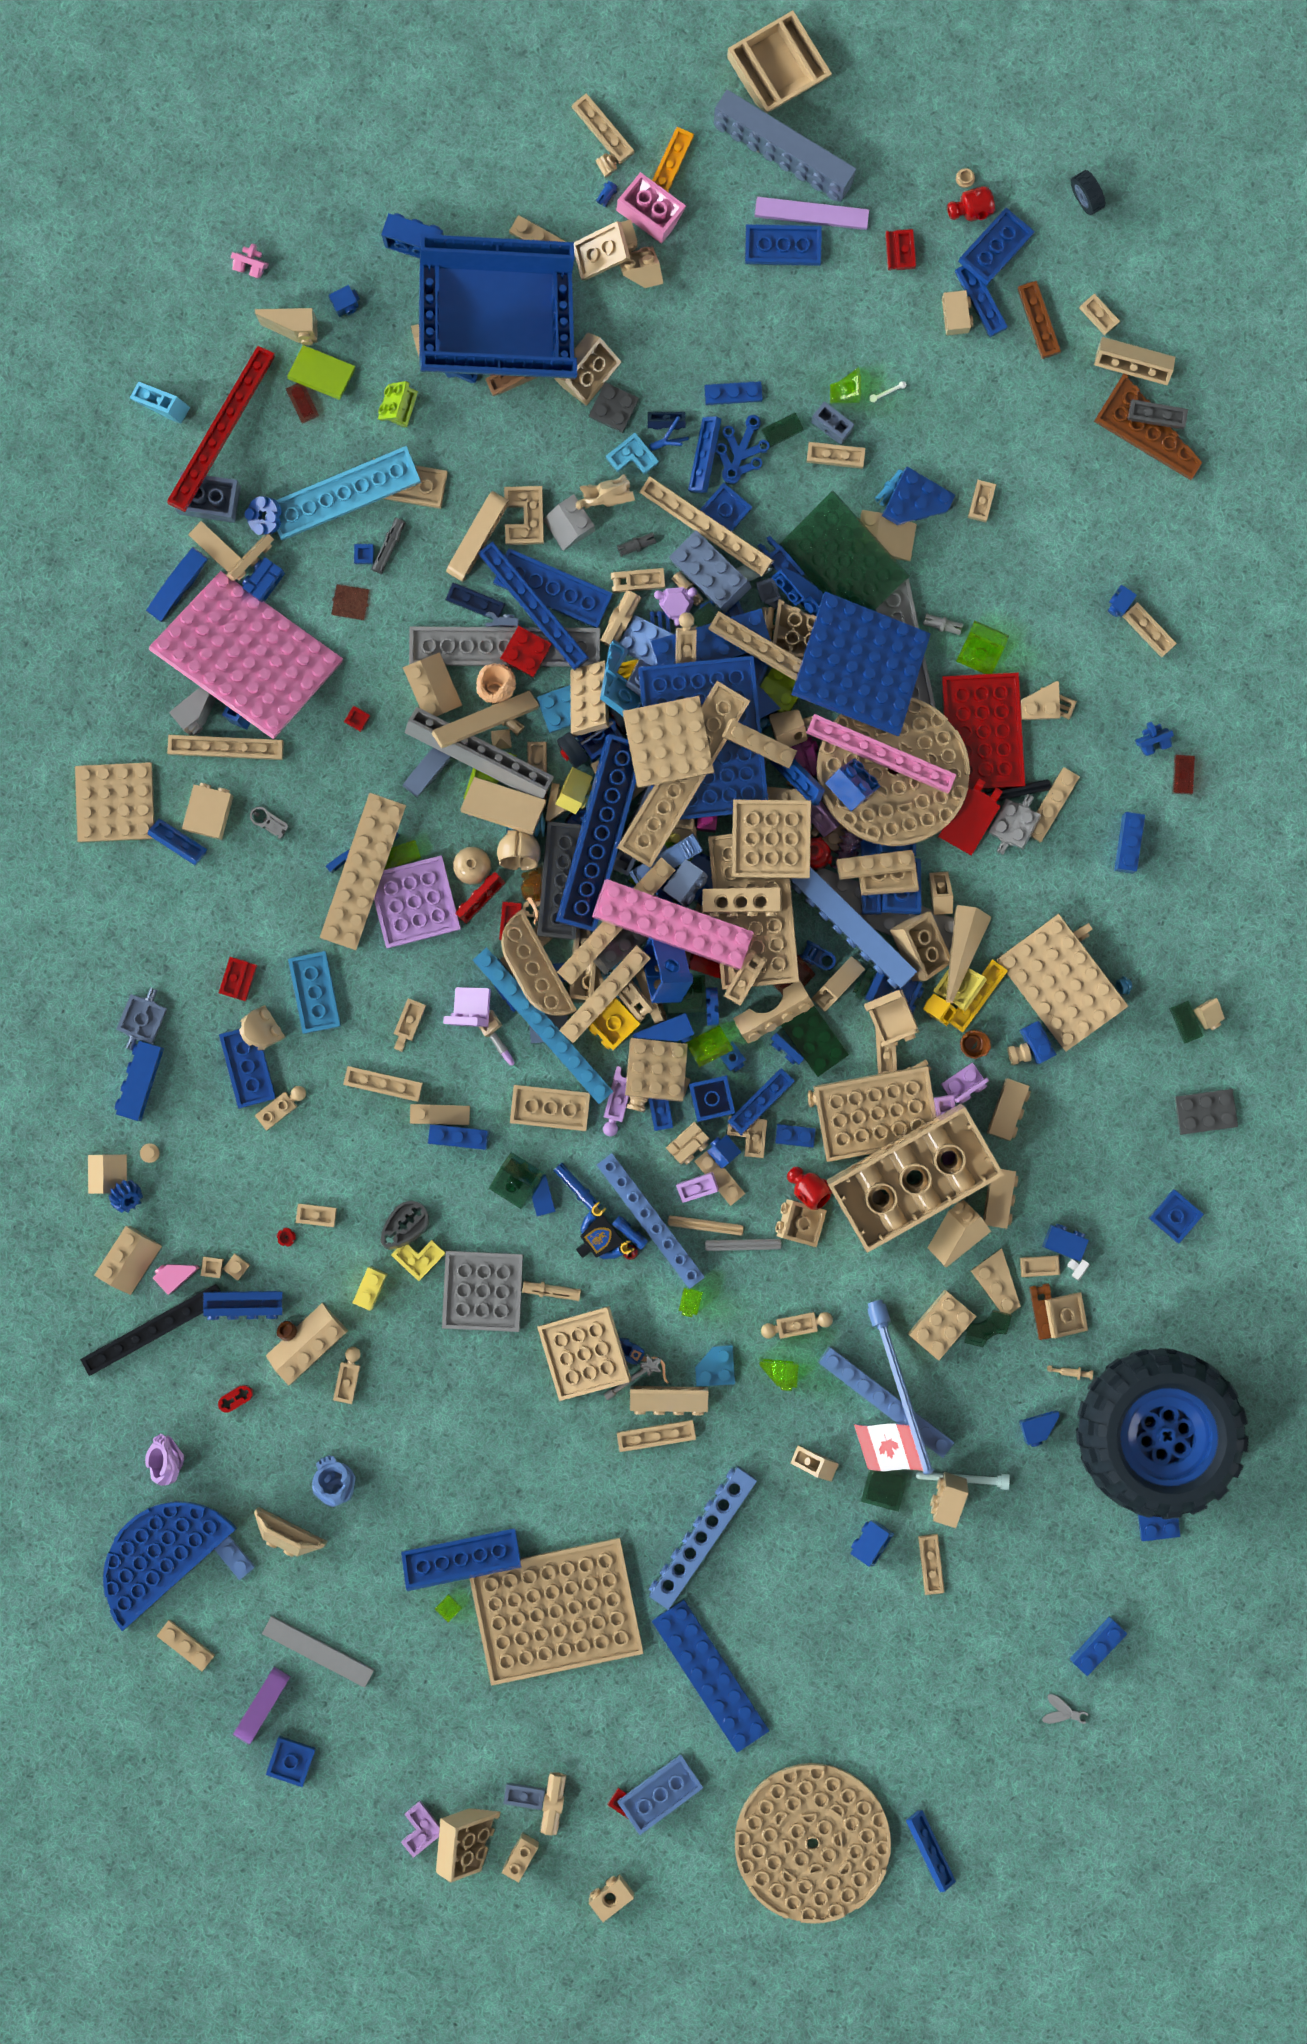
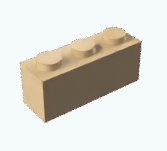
M1008 1078L1005 1079L987 1134L1007 1141L1015 1138L1018 1127H1016L1017 1121L1021 1120L1024 1114V1109H1022L1024 1101H1028L1031 1091H1028V1085Z
M1001 1169L1004 1176L988 1184L983 1221L987 1226L1007 1229L1008 1225H1011L1012 1222L1010 1208L1015 1203L1013 1188L1017 1187L1018 1176H1016V1171Z

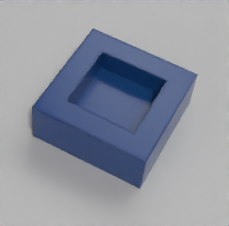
M354 544V564H374V545Z

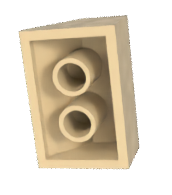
M587 333L574 349V358H577V378H554L566 391L586 406L621 363L620 359L600 337L591 333Z
M440 652L403 667L420 709L434 716H439L462 706Z
M931 911L905 920L890 930L901 956L917 971L912 981H926L949 965L950 954Z
M125 1226L94 1276L108 1285L131 1295L162 1246L132 1226Z

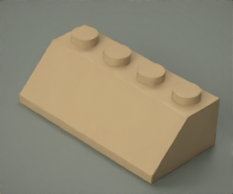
M323 1303L296 1327L297 1333L292 1340H282L266 1355L274 1370L288 1385L297 1380L348 1332Z
M631 1386L630 1411H634V1414L644 1415L646 1411H653L654 1415H665V1411L673 1412V1415H684V1412H692V1415L698 1416L704 1415V1412H708V1387Z

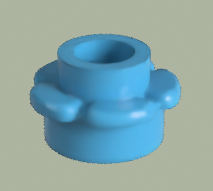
M1125 976L1116 980V988L1119 994L1128 995L1130 990H1132V982Z

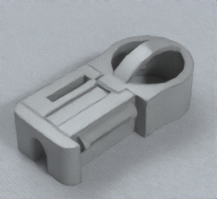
M255 807L250 813V819L255 825L263 829L266 827L267 831L275 836L278 835V839H281L288 829L287 823L263 807ZM261 809L265 811L267 819L264 818V823L254 821L252 815L256 817L260 815L255 810Z

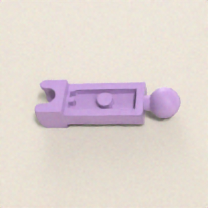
M619 1066L616 1067L611 1087L614 1092L609 1095L604 1113V1118H608L609 1121L604 1124L603 1132L609 1137L617 1134L618 1126L616 1121L623 1122L629 1096H625L626 1078L622 1077V1068Z

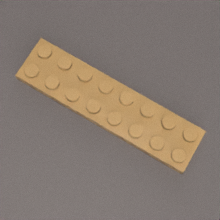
M369 793L320 938L353 950L357 949L406 805Z

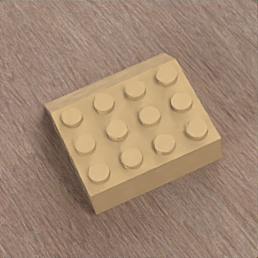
M793 10L728 48V60L756 106L765 113L774 110L832 76V73Z

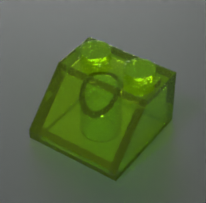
M974 620L956 662L981 673L992 674L1006 646L1009 635Z
M758 1358L760 1367L781 1390L792 1391L793 1388H797L799 1368L797 1361Z

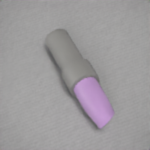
M494 1033L489 1036L509 1065H514L515 1062L508 1052V1048L502 1043L497 1034Z

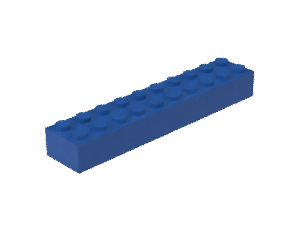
M608 734L605 738L556 922L594 932L597 928L599 920L593 918L592 915L604 881L606 879L610 880L618 851L617 846L621 840L636 785L628 739Z

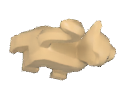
M624 474L618 479L604 481L598 485L580 486L584 499L576 502V508L580 510L582 507L586 509L601 504L609 507L634 501L633 491H629V480H626L627 478Z

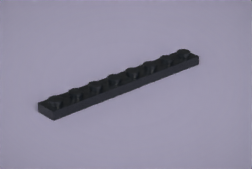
M215 1284L81 1358L80 1360L88 1375L95 1374L203 1314V1292H221L218 1285Z

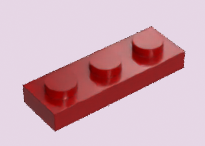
M494 872L485 879L479 889L473 891L471 897L465 903L459 906L455 914L467 924L505 884V881Z

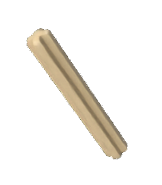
M671 1215L668 1217V1225L674 1227L742 1235L744 1230L743 1225Z

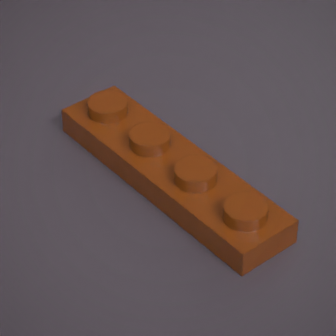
M1037 281L1018 286V292L1041 359L1060 354L1061 350Z

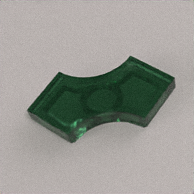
M992 1310L986 1320L980 1323H970L967 1327L964 1343L984 1347L990 1337L997 1334H1007L1012 1315Z

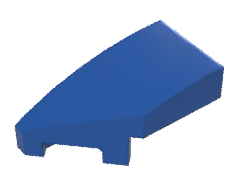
M546 1174L542 1175L539 1184L533 1190L532 1201L537 1216L556 1212Z

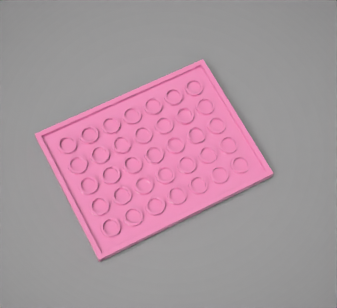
M220 571L149 646V650L274 739L339 667L343 658L264 601L261 603L257 598L246 592L242 588L243 586L234 580L231 581L226 574Z

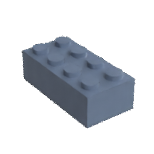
M697 530L669 556L672 563L724 614L752 588L748 580Z

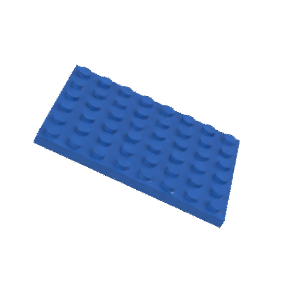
M754 656L638 667L642 707L699 696L702 706L716 681H719L750 701L738 722L761 733ZM727 739L713 763L714 773L705 776L679 820L733 814V800H768L764 757Z

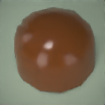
M970 1030L961 1037L960 1048L965 1056L977 1059L988 1054L991 1048V1041L986 1033L980 1030ZM977 1042V1046L974 1049H971Z

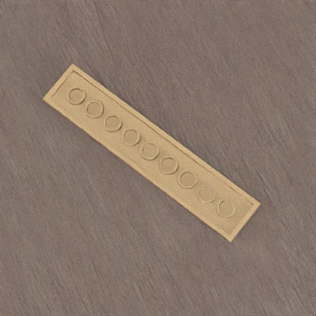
M716 681L701 706L712 764L727 741L722 735L729 719L738 722L750 702L719 681ZM706 775L654 785L617 848L651 868Z

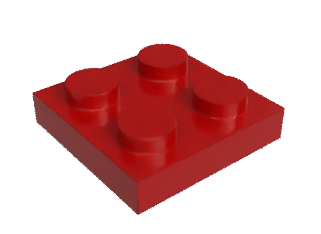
M518 625L500 660L534 678L552 643Z

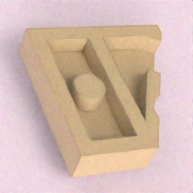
M1059 681L1044 687L1020 701L1021 720L1060 719Z

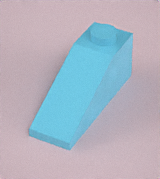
M141 382L137 383L130 396V399L180 424L190 409L177 396Z

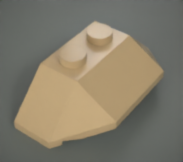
M260 1507L254 1512L262 1539L270 1547L283 1549V1552L288 1556H300L324 1548L327 1543L326 1540Z

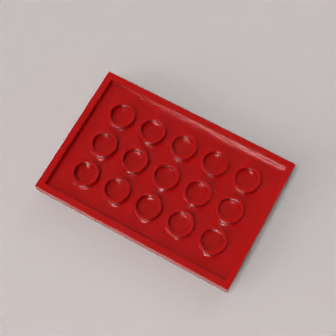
M1019 672L942 676L944 716L948 718L949 723L954 729L959 732L969 758L970 775L968 787L973 789L979 778L986 781L982 789L1025 786Z

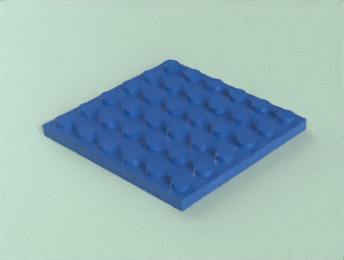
M825 592L791 695L899 736L931 633Z

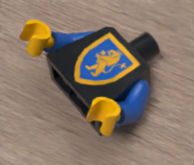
M597 1202L584 1217L580 1231L582 1235L580 1237L584 1243L576 1249L579 1255L584 1258L592 1252L596 1258L615 1259L634 1251V1248L629 1249L627 1247V1244L631 1241L624 1242L603 1215L606 1208L599 1210L597 1205L600 1202Z

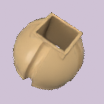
M508 830V833L501 839L497 848L499 865L510 870H517L520 867L522 871L531 870L538 866L541 851L536 838L521 831Z

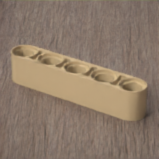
M494 491L490 492L449 563L446 573L462 582L465 581L466 574L469 575L479 557L478 553L484 549L507 509L508 499Z

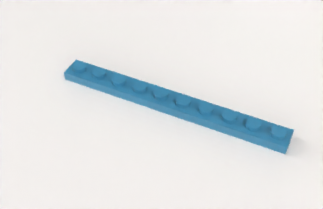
M487 947L473 959L474 963L598 1104L614 1092L563 1033L559 1031L548 1016L528 1001L518 982Z

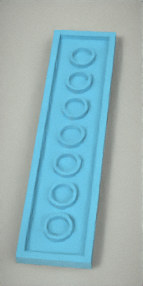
M405 446L276 500L282 510L279 520L281 525L277 530L280 539L285 540L422 483L408 447Z

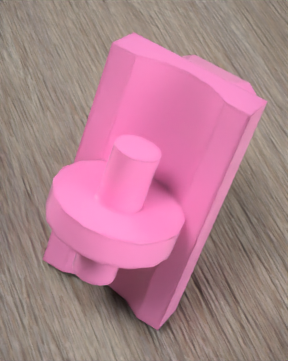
M252 243L249 248L243 247L242 252L247 253V256L232 252L231 258L234 259L232 269L244 273L247 263L252 265L249 275L261 278L264 269L268 268L269 263L254 258L255 256L258 258L262 256V252L257 251L256 244Z

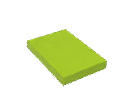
M302 345L287 377L291 381L340 400L355 371V366Z

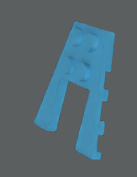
M613 640L609 645L600 699L623 716L622 711L640 708L642 704L641 697L626 687L627 680L617 673L629 650L616 640Z

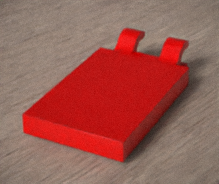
M981 778L977 780L973 789L968 787L960 810L938 836L971 856L1001 805L996 802L1003 792L996 787L991 796L983 793L981 790L986 781Z

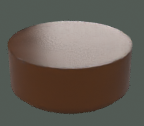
M290 1321L282 1322L277 1328V1336L283 1341L292 1340L297 1333L296 1326Z

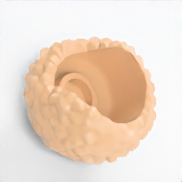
M494 663L485 665L477 678V694L485 702L492 704L508 700L516 688L514 673L504 664Z

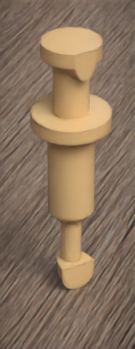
M1047 1366V1371L1059 1372L1061 1375L1077 1377V1380H1080V1377L1093 1379L1092 1370L1085 1372L1081 1371V1367H1078V1369L1064 1367L1055 1369L1052 1366Z

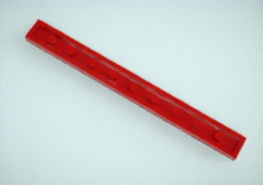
M257 345L167 500L168 505L186 512L274 360L275 354Z

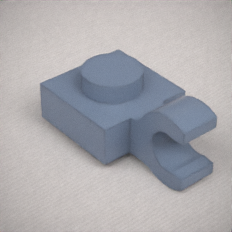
M493 612L486 613V617L493 618V622L485 623L486 627H518V618H515L514 615L505 614L503 617L498 618Z

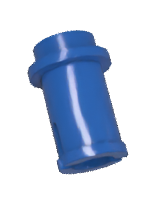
M611 181L604 183V188L596 202L606 207L613 194L617 193L616 189L618 187Z

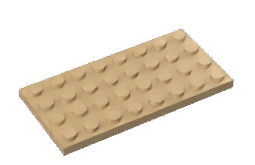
M733 834L709 836L713 889H782V913H777L776 917H767L766 913H758V917H746V914H739V917H727V914H719V917H716V919L754 932L745 958L752 949L758 956H764L768 959L752 987L800 982L790 878H732ZM725 898L721 899L718 903L719 908H725L728 900ZM741 898L738 901L739 908L747 905V899ZM760 898L757 901V906L760 908L764 907L767 900ZM751 961L749 964V966H751L754 969L758 965L753 961ZM720 963L722 990H727L739 969Z

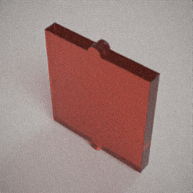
M336 584L335 596L332 598L333 607L331 615L364 621L366 607L369 606L367 603L369 589Z

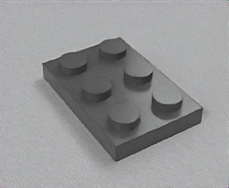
M1233 1089L1174 1097L1180 1135L1238 1127Z

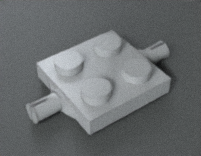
M1027 794L1022 804L1006 799L989 831V834L999 838L1001 841L996 851L999 854L1004 855L1008 845L1024 850L1041 818V814L1029 808L1034 799L1033 796Z

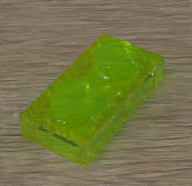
M416 840L392 847L384 869L398 867L421 859Z

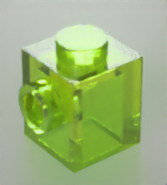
M683 1288L678 1311H682L681 1315L693 1317V1314H698L702 1291Z

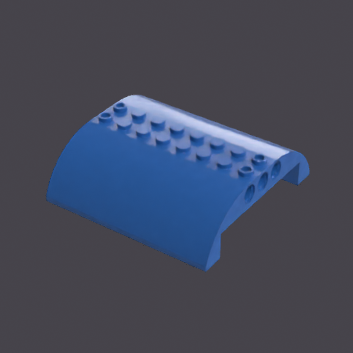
M421 234L419 270L420 372L576 379L577 358H574L572 291L574 242Z

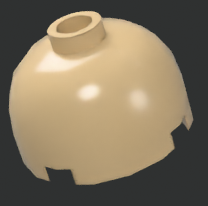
M466 847L455 856L453 870L456 877L463 883L477 885L489 876L491 861L488 854L482 849Z

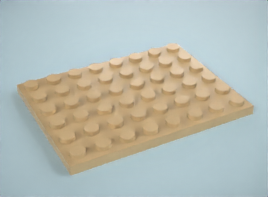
M620 1537L520 1558L522 1568L470 1578L491 1686L644 1653Z

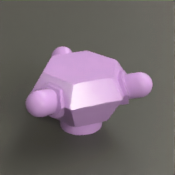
M684 587L668 588L663 592L655 591L654 597L659 600V605L669 619L672 618L674 620L675 626L681 627L679 617L682 613H689L697 590L696 588L685 589Z

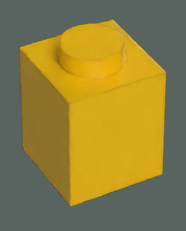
M934 993L923 1007V1010L929 1016L945 1026L949 1024L958 1011L951 1003H947L946 1000Z

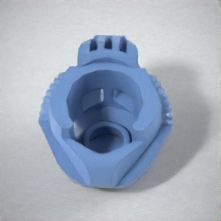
M328 1455L321 1458L316 1464L318 1471L312 1480L313 1494L330 1507H335L349 1501L354 1492L356 1479L352 1469L344 1463L337 1462L333 1456Z

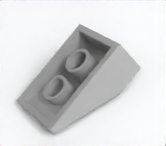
M199 687L169 713L188 735H197L202 731V726L206 723L217 698Z

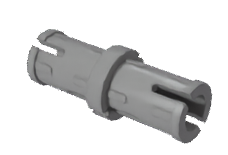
M926 613L923 625L939 629L940 632L944 630L959 636L963 627V623H957L947 620V617L940 618Z

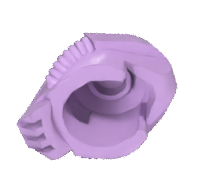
M160 1434L153 1438V1443L146 1453L145 1463L146 1467L150 1468L153 1482L160 1486L172 1484L177 1480L184 1462V1455L170 1436Z

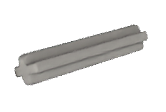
M781 1239L707 1240L705 1242L706 1251L781 1249Z

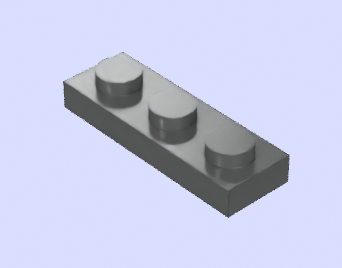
M1132 399L1127 420L1184 430L1188 409Z

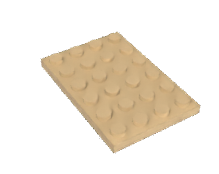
M1057 914L997 959L998 963L1008 970L1007 975L1065 1052L1129 1006L1060 914Z
M927 1065L813 1086L827 1162L873 1154L936 1118Z

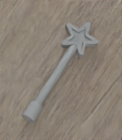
M647 1355V1362L640 1364V1367L643 1369L631 1376V1380L634 1381L645 1372H647L648 1376L653 1371L660 1373L661 1368L658 1364L661 1362V1358L652 1359L650 1355ZM631 1382L618 1385L614 1389L611 1388L604 1393L607 1400L611 1399L618 1391Z

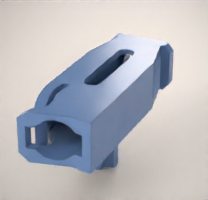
M694 833L669 848L664 844L651 868L661 857L675 868L682 864L685 859L688 860L703 851V848ZM641 864L629 873L637 884L651 868Z

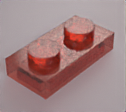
M296 383L286 388L302 424L319 416L304 385Z
M1174 756L1172 794H1193L1195 756Z

